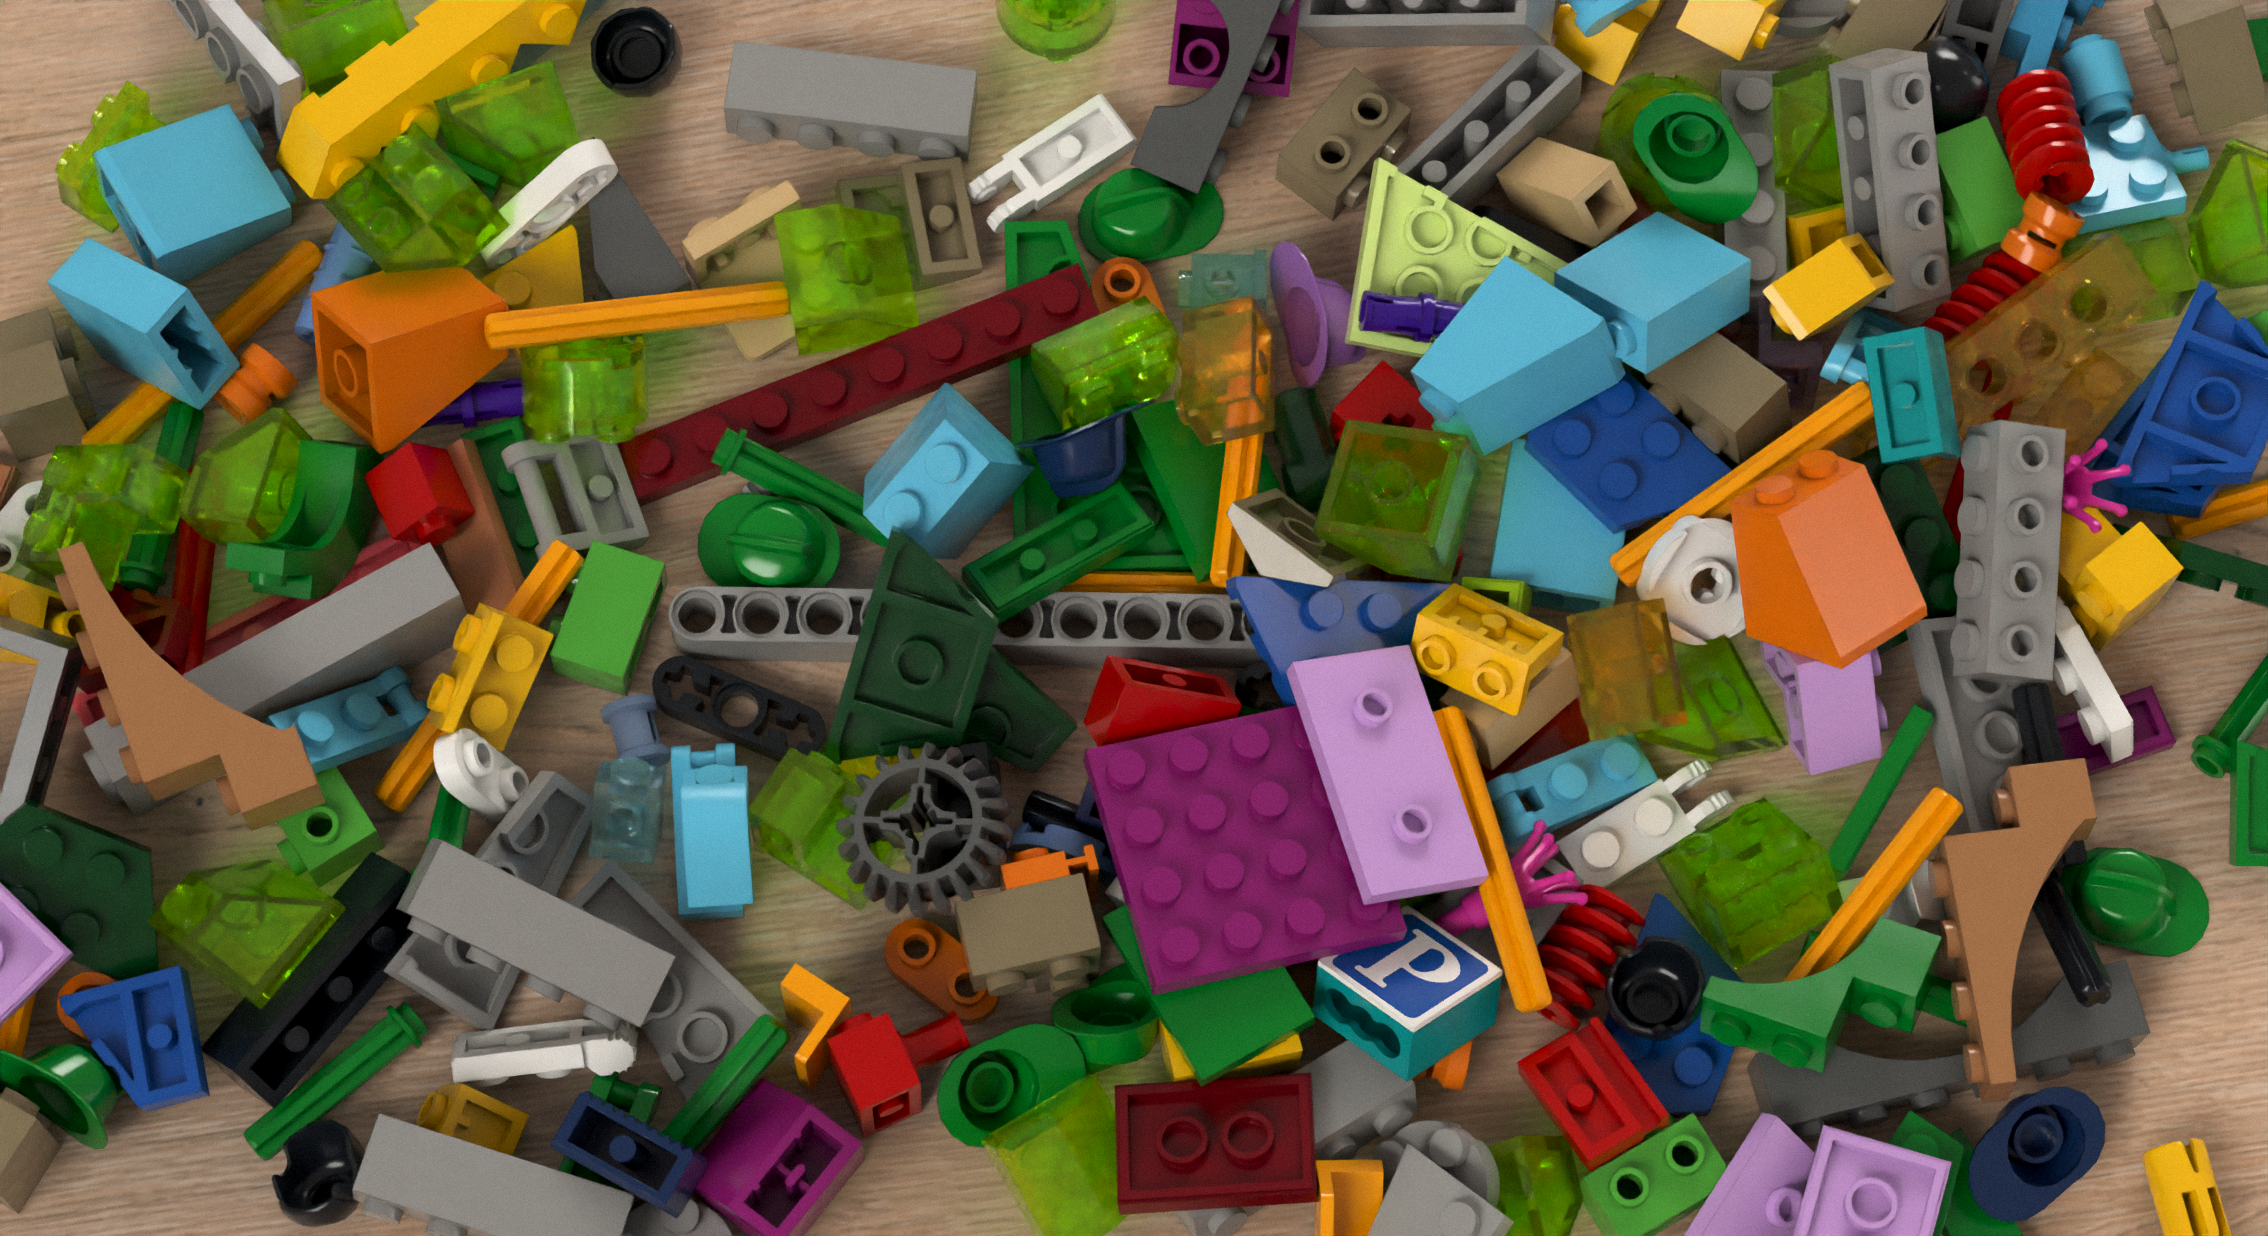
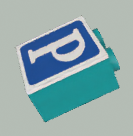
M1409 905L1401 908L1407 927L1403 940L1324 957L1318 960L1312 1012L1318 1019L1406 1082L1495 1024L1503 974L1502 969Z

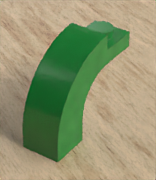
M300 439L294 492L282 523L270 537L264 540L227 542L225 568L249 571L248 582L254 584V592L305 600L318 599L330 593L350 572L357 560L358 553L363 549L368 537L377 504L364 475L384 461L385 453L380 454L372 446L337 440Z

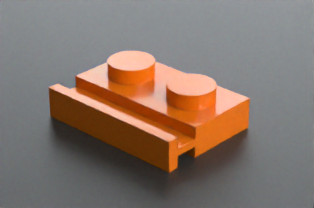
M1093 844L1083 846V856L1066 860L1064 851L1049 854L1047 848H1032L1011 856V863L1000 865V891L1083 872L1090 904L1097 901L1099 867Z

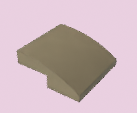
M961 157L901 163L898 174L837 180L835 194L856 301L921 291L963 280L981 273L983 268Z

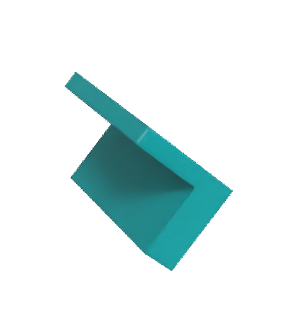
M1923 326L1862 338L1881 463L1890 465L1934 456L1946 459L1961 457L1942 333Z

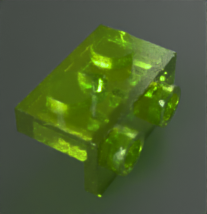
M129 81L125 83L117 96L109 93L102 99L91 118L90 123L94 126L81 145L74 141L67 147L55 168V173L58 174L57 183L61 202L111 233L115 232L120 224L100 193L93 153L104 147L167 126V124L151 115L149 94Z

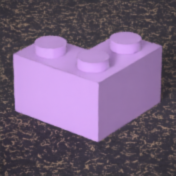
M1760 641L1762 665L1783 692L1789 747L1810 776L1883 757L1880 732L1887 730V716L1882 700L1875 693L1874 677L1881 675V661L1877 648L1845 668L1839 669Z

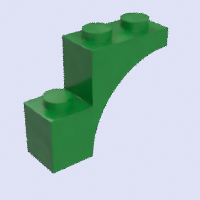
M1879 916L1872 931L1851 954L1830 968L1814 975L1787 982L1766 984L1743 983L1711 976L1702 994L1700 1032L1709 1034L1717 1041L1728 1046H1744L1773 1056L1780 1063L1789 1067H1805L1824 1073L1849 1013L1861 1016L1871 1024L1879 1027H1894L1912 1033L1937 975L1942 937Z

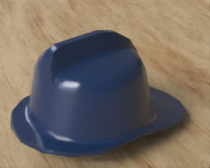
M1151 399L1080 428L1055 432L1018 442L1016 447L1031 446L1041 472L1056 496L1066 498L1099 492L1110 487L1119 478L1126 464L1125 416L1155 403L1156 400Z
M2066 1086L2045 1088L2036 1093L2023 1094L2009 1101L1998 1113L1994 1125L1987 1130L1976 1144L1968 1165L1969 1188L1975 1203L1989 1217L2005 1222L2027 1220L2044 1210L2068 1187L2083 1177L2097 1162L2105 1144V1122L2099 1107L2085 1093Z

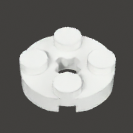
M1694 515L1684 516L1673 524L1671 530L1667 531L1656 541L1646 556L1636 585L1637 594L1644 602L1651 619L1667 635L1679 642L1695 646L1706 645L1708 643L1705 640L1715 639L1723 634L1730 638L1745 629L1733 524L1731 522L1718 518L1701 519ZM1706 568H1713L1710 575L1717 581L1715 586L1711 590L1701 588L1696 595L1691 594L1694 586L1692 583L1694 576Z

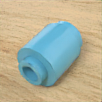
M2100 34L2083 36L2068 45L2069 51L2060 58L2059 63L2063 74L2070 80L2071 94L2074 96L2077 109L2076 113L2080 118L2084 119L2085 126L2130 117L2133 113L2130 103L2134 99V92L2118 42L2104 39Z

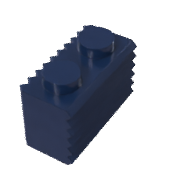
M590 1091L579 1093L551 1144L553 1149L675 1218L682 1214L708 1168L706 1158L692 1148H688L680 1141L677 1142L669 1135L654 1129L646 1122L643 1123L635 1116H631L611 1103L609 1104Z

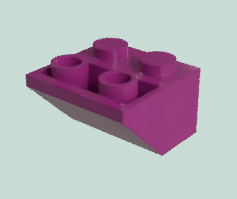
M1177 0L1168 84L1211 89L1221 77L1228 60L1229 35L1225 21L1211 0ZM1300 0L1294 1L1288 16L1276 12L1267 34L1278 40L1263 73L1252 68L1242 91L1253 94L1289 97Z
M762 1078L700 1154L706 1158L708 1168L694 1193L749 1236H804L865 1160L863 1143L811 1103Z

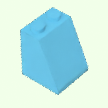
M229 104L104 147L93 153L100 193L145 267L179 284L189 281L292 226L290 204L296 201V197L288 180L279 168L272 172L269 171L259 154L265 150V146L257 129L248 117L239 121Z
M1504 256L1410 371L1421 392L1418 400L1434 419L1431 427L1435 433L1454 448L1461 449L1466 444L1483 456L1612 387L1626 374L1620 358L1615 357L1617 350L1603 317L1507 256Z
M944 383L865 474L863 515L886 538H889L892 525L900 527L934 559H957L1036 466L949 383Z

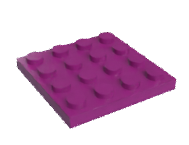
M1297 705L1085 750L1084 765L1153 996L1404 939L1407 927L1398 899L1367 905L1363 904Z

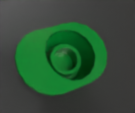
M1676 89L1668 95L1653 99L1640 110L1633 125V144L1641 160L1648 167L1667 198L1682 214L1698 222L1721 224L1737 219L1751 207L1759 190V171L1752 154L1734 128L1733 121L1726 107L1717 99L1701 92H1682L1680 89Z
M1127 168L1111 175L1106 181L1098 184L1084 198L1078 214L1079 235L1087 250L1102 262L1116 257H1128L1143 264L1183 256L1204 248L1217 236L1223 221V205L1215 186L1204 181L1197 194L1142 169Z
M754 493L734 494L718 502L705 516L698 534V556L705 573L721 587L824 588L834 577L841 559L840 537L833 521L818 507L787 498Z
M2096 847L2086 851L2087 860L2085 863L2063 870L2060 880L2092 941L2149 956L2172 957L2189 951L2204 935L2209 922V903L2200 882L2186 868L2169 860L2154 857L2133 848Z
M1126 963L1116 966L1089 983L1090 987L1072 991L1057 999L1051 1007L1052 1022L1060 1030L1068 1032L1074 1038L1083 1052L1086 1072L1089 1074L1098 1073L1115 1065L1138 1061L1147 1056L1156 1043L1160 1019Z
M1036 1022L1014 1027L978 1044L971 1045L970 1048L961 1051L954 1057L940 1079L937 1095L940 1119L951 1136L967 1146L989 1148L1005 1143L1021 1134L1047 1124L1068 1111L1081 1094L1086 1076L1083 1052L1074 1038L1068 1033L1060 1030L1057 1026Z
M61 1043L49 1045L26 1060L5 1050H0L1 1094L6 1087L21 1094L40 1107L39 1113L83 1145L93 1149H104L106 1147L108 1137L103 1123L126 1090L120 1084V1078L111 1067L102 1061L96 1051L80 1044Z

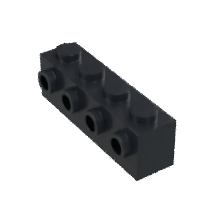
M371 851L201 1046L202 1052L242 1089L275 1109L390 976L383 970L413 934V931L407 929L412 916L396 909L410 882L411 874L406 869Z

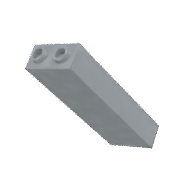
M428 542L182 676L219 702L264 723L270 715L373 680L394 666H401L406 672L453 646L456 631L467 613L458 589L431 543ZM104 717L83 728L93 749L82 755L112 806L125 801L136 819L189 790L186 789L154 801L144 783L132 786L125 771L118 750L129 746V742L122 724L111 728L107 718Z

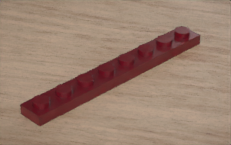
M1077 263L619 442L617 446L639 507L722 475L719 473L721 466L711 462V458L727 428L737 433L743 428L747 430V438L778 453L939 390L944 383L952 385L1103 325L1101 314L1081 267Z

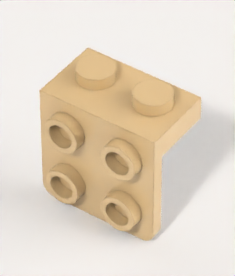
M788 179L773 188L767 185L754 190L743 199L739 208L722 218L712 216L702 220L689 231L688 237L682 240L686 270L699 290L771 281H781L786 289H788L790 307L789 313L786 316L723 324L743 356L749 361L757 362L844 312L851 304V295L848 288L804 225L801 198Z

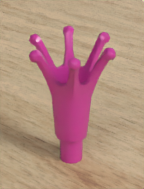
M2101 438L2095 442L2093 448L2080 456L2072 455L2069 461L2064 463L2062 512L2072 515L2087 524L2092 533H2098L2102 530V526L2095 518L2082 509L2086 507L2100 508L2113 512L2118 517H2124L2128 514L2126 505L2092 495L2093 483L2108 478L2127 476L2131 471V467L2127 464H2121L2118 467L2105 470H2088L2084 466L2108 447L2107 441Z
M1541 819L1535 821L1533 825L1534 830L1528 840L1510 860L1524 909L1558 903H1577L1580 906H1584L1588 902V895L1585 893H1555L1565 890L1575 892L1580 888V882L1575 880V872L1567 870L1550 877L1533 879V875L1559 852V845L1554 842V836L1550 833L1543 835L1547 828L1546 822ZM1543 835L1541 843H1540V844L1536 847V849L1532 852V850L1534 849V847L1536 846V844H1537L1538 841L1540 840L1541 836ZM1478 886L1460 898L1461 905L1434 919L1436 925L1454 937L1474 926L1477 931L1490 926Z

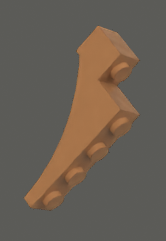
M79 542L58 550L65 572L54 576L67 611L80 610L86 630L76 633V638L89 670L100 666L108 687L97 691L98 698L110 727L113 728L121 724L123 726L129 746L118 751L132 786L144 783L153 800L157 801L220 777L216 779V783L229 815L232 816L241 812L251 831L326 803L307 751L295 725L281 730L264 724L219 702L186 680L156 654L123 617L107 592L84 543Z
M2085 758L2008 767L1999 790H1994L1992 796L1996 825L1998 828L2007 829L1943 836L1935 859L1928 861L1930 890L1934 898H1943L1947 919L1940 921L1939 934L1942 937V952L1945 959H1954L1958 982H1952L1951 984L1952 1007L1957 1021L1966 1020L1970 1044H1964L1963 1046L1965 1075L1969 1084L1978 1083L1981 1103L2008 1100L2017 1082L2011 1037L2012 990L2018 950L2030 910L2039 890L2062 855L2074 841L2087 840L2097 820Z

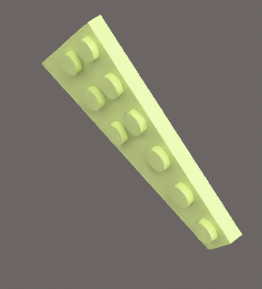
M1380 157L1374 160L1345 337L1346 344L1422 358L1436 340L1431 338L1428 343L1415 342L1413 336L1360 331V321H1358L1359 306L1365 290L1387 293L1388 295L1417 297L1420 292L1433 293L1435 298L1439 300L1467 303L1504 256L1512 259L1553 286L1554 272L1568 264L1485 216L1481 218L1447 199L1448 195L1432 186H1424L1397 171L1398 167ZM1622 362L1623 368L1646 389L1644 373Z

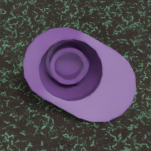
M1290 241L1278 243L1272 252L1269 267L1272 295L1286 338L1287 352L1293 375L1303 388L1314 387L1320 380L1324 369L1357 363L1364 358L1366 350L1365 347L1345 343L1352 294L1335 281L1314 277L1307 258L1298 246Z

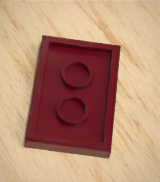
M1311 1072L1219 1078L1203 1087L1200 1086L1197 1080L1115 1085L1117 1205L1120 1215L1318 1202Z

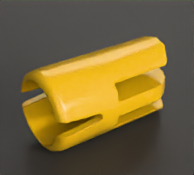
M2189 1139L2190 1144L2185 1146L2181 1141H2174L2154 1147L2143 1153L2142 1162L2163 1236H2232L2206 1145L2202 1139Z

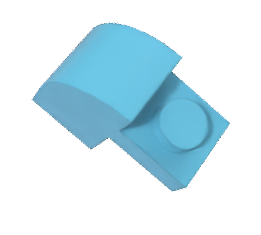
M711 764L697 769H683L681 814L688 908L754 904L747 765L728 767L721 764Z

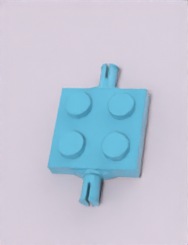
M2145 114L2081 126L2080 130L2084 134L2085 148L2088 150L2090 167L2093 169L2095 180L2091 190L2081 200L2067 205V207L2078 213L2085 220L2077 235L2185 213L2187 194L2177 175L2209 169L2210 161L2205 145L2201 144L2196 147L2170 152V150L2159 143Z

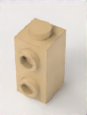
M1539 136L1496 174L1519 218L1593 247L1613 236L1618 230L1619 225L1638 209L1614 161Z
M1562 646L1560 654L1530 681L1524 709L1516 716H1512L1452 687H1449L1445 695L1439 699L1440 707L1442 709L1449 706H1457L1464 712L1478 760L1493 771L1580 695L1574 654Z

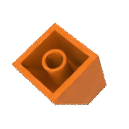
M445 252L310 293L320 402L380 454L393 450L509 357V349L497 351L490 349L484 334V321L487 315L510 311L506 301Z
M1829 450L1809 451L1801 455L1797 462L1773 476L1758 480L1753 488L1730 500L1746 636L1843 669L1927 616L1926 602L1864 464L1838 457Z

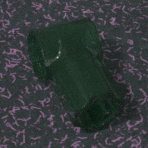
M1295 387L1282 391L1276 397L1269 400L1266 419L1283 462L1281 465V475L1286 495L1310 513L1357 500L1358 490L1351 463L1342 446L1336 447L1315 387Z

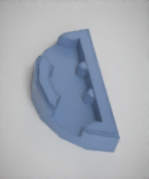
M1028 822L1020 824L1015 829L1008 850L1016 853L1032 848H1047L1049 854L1064 851L1066 860L1083 856V846L1093 844L1099 867L1098 882L1110 886L1117 877L1112 857L1103 854L1106 847L1105 843L1078 831L1058 825L1048 824L1044 832L1032 829Z

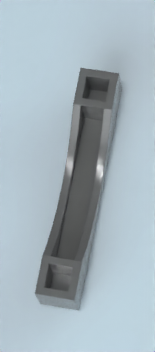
M2126 959L2103 965L2112 982L2110 989L2111 998L2105 1004L2096 1003L2089 1008L2082 1006L2077 1001L2064 975L2050 991L2041 1006L2021 1025L2012 1030L2011 1037L2016 1078L2035 1074L2037 1082H2045L2072 1073L2074 1071L2073 1063L2096 1058L2098 1066H2108L2125 1061L2136 1055L2134 1048L2151 1032ZM1835 1045L1824 1073L1805 1067H1789L1780 1063L1773 1056L1761 1052L1756 1053L1747 1066L1760 1113L1764 1112L1780 1118L1804 1143L1819 1139L1823 1125L1831 1126L1850 1121L1852 1129H1862L1888 1120L1890 1118L1889 1110L1912 1105L1913 1112L1916 1114L1929 1112L1950 1104V1095L1973 1089L1975 1097L1980 1098L1978 1083L1969 1084L1963 1064V1053L1922 1061L1883 1059L1853 1052Z

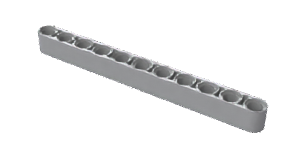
M696 586L686 588L675 596L670 604L668 615L674 644L682 654L697 660L851 662L873 589ZM1054 592L1008 618L1022 619L1029 623L1032 629L1028 634L1019 638L1007 637L999 630V626L1003 623L1001 622L997 626L992 646L1013 665L1103 666L1107 655L1127 659L1137 658L1139 661L1145 659L1149 663L1171 667L1246 668L1257 662H1265L1260 659L1249 637L1253 634L1251 631L1252 626L1238 598L1231 600L1229 594ZM694 614H707L715 619L712 627L702 633H692L682 627L687 618ZM757 615H770L779 622L774 630L765 634L752 633L746 628L749 620ZM825 615L833 616L842 623L836 632L829 635L816 634L809 628L813 620ZM1080 619L1090 623L1095 631L1086 638L1075 639L1066 635L1062 627L1071 620ZM1143 620L1153 624L1158 632L1150 639L1139 640L1128 635L1125 628L1133 621ZM1206 621L1217 626L1221 634L1213 640L1203 641L1193 637L1188 628L1196 622Z

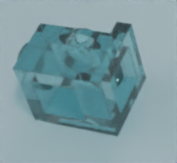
M1254 250V255L1192 254L1190 271L1179 270L1178 307L1190 308V329L1241 330L1245 327V323L1248 320L1258 319L1261 323L1265 322L1267 307V250ZM1213 284H1224L1233 286L1223 290L1216 288Z
M622 757L613 761L602 760L594 782L592 836L589 845V857L653 864L662 837L666 767L650 766L645 760L634 757Z

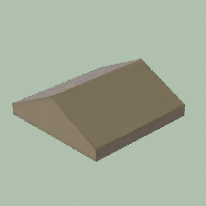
M1277 488L1235 501L1226 512L1260 576L1329 587L1369 571L1375 562L1373 558Z

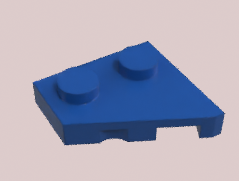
M174 966L59 997L63 1010L77 1022L93 1043L91 1044L92 1048L102 1061L113 1069L120 1078V1084L139 1108L149 1112L210 1096L189 973L182 966Z

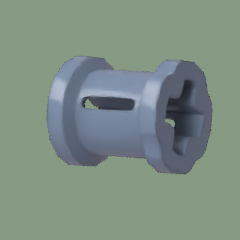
M637 694L619 698L603 706L600 710L603 723L611 725L618 756L614 761L616 773L631 775L661 767L669 761V748L661 744L653 713L658 709L655 696Z

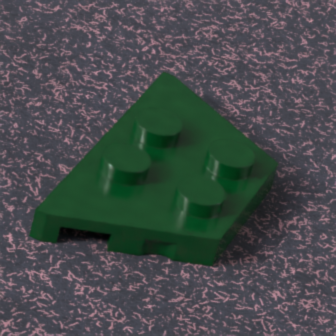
M2117 523L2112 524L2121 535H2124L2131 529ZM2153 533L2184 567L2176 578L2177 581L2219 592L2222 582L2237 586L2234 598L2268 608V566L2190 542Z
M892 525L822 756L821 764L827 766L840 765L843 760L880 755V757L895 756L898 754L900 745L908 746L910 750L923 748L926 741L933 743L937 749L961 745L997 630L999 618L900 527Z
M30 799L4 819L3 823L0 824V883L74 954L70 960L120 980L161 970L158 960L157 916L153 894L154 876L152 850L150 847Z

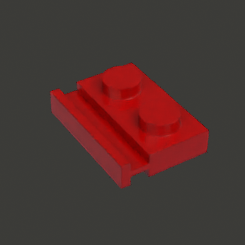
M1598 1016L1591 1018L1589 1025L1575 1033L1571 1030L1517 1062L1519 1075L1589 1172L1645 1140L1644 1135L1659 1127L1662 1130L1669 1126V1113Z

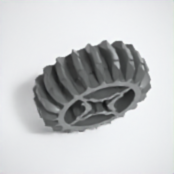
M926 741L921 749L920 757L915 759L908 746L900 745L897 754L899 762L892 766L884 757L876 756L875 766L880 773L874 779H871L866 774L856 773L855 782L863 793L861 796H843L842 805L853 816L836 821L837 831L841 836L848 838L838 846V853L845 862H852L847 870V874L854 884L865 883L863 893L871 902H877L885 897V906L894 914H898L908 903L914 917L923 919L928 910L929 903L933 901L941 915L949 916L951 912L950 897L958 894L963 901L974 898V894L969 886L976 880L982 886L993 887L994 878L986 869L987 864L997 866L1006 864L1007 855L995 844L1012 840V829L1008 824L1001 822L1010 815L1011 809L1006 799L996 798L1002 787L995 776L983 777L985 767L977 758H972L963 764V754L958 748L953 746L940 758L936 746ZM938 787L954 790L968 798L972 807L973 819L960 818L956 812L943 811V802L938 796ZM910 793L904 805L897 809L889 810L897 800ZM930 818L936 827L925 829L926 822ZM924 832L923 838L919 839V841L913 834ZM877 841L889 842L893 848L905 849V858L911 865L910 874L897 872L882 864L878 855ZM962 849L951 862L938 869L940 861L946 854Z

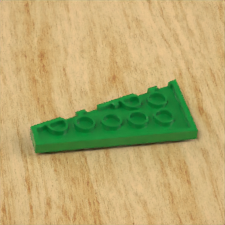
M1066 220L1004 222L1006 291L1079 263L1092 293L1091 282ZM1102 319L1103 325L1008 362L1011 443L1015 447L1018 442L1055 432L1080 428L1139 404L1128 375L1124 372L1118 355L1114 350V340L1106 321L1104 322ZM1126 431V464L1115 482L1120 480L1154 522L1155 536L1095 570L1193 572ZM1031 446L1016 447L1036 468L1012 494L1014 538L1095 494L1090 493L1066 498L1056 496L1044 478Z

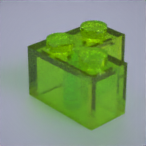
M140 443L55 446L52 458L45 467L44 481L32 515L25 524L23 541L16 562L56 583L54 576L65 572L58 550L83 542L95 563L107 592H112L120 570V562L123 561L132 534H174L193 475Z
M790 747L748 808L753 844L861 912L869 900L863 893L865 883H853L847 874V870L852 862H845L838 853V846L848 838L841 836L837 831L836 821L853 816L842 805L843 796L847 795L846 782L840 777L843 772L838 765L818 752L810 751L808 756H805ZM877 841L879 859L882 864L890 868L902 851V848H893L889 842Z

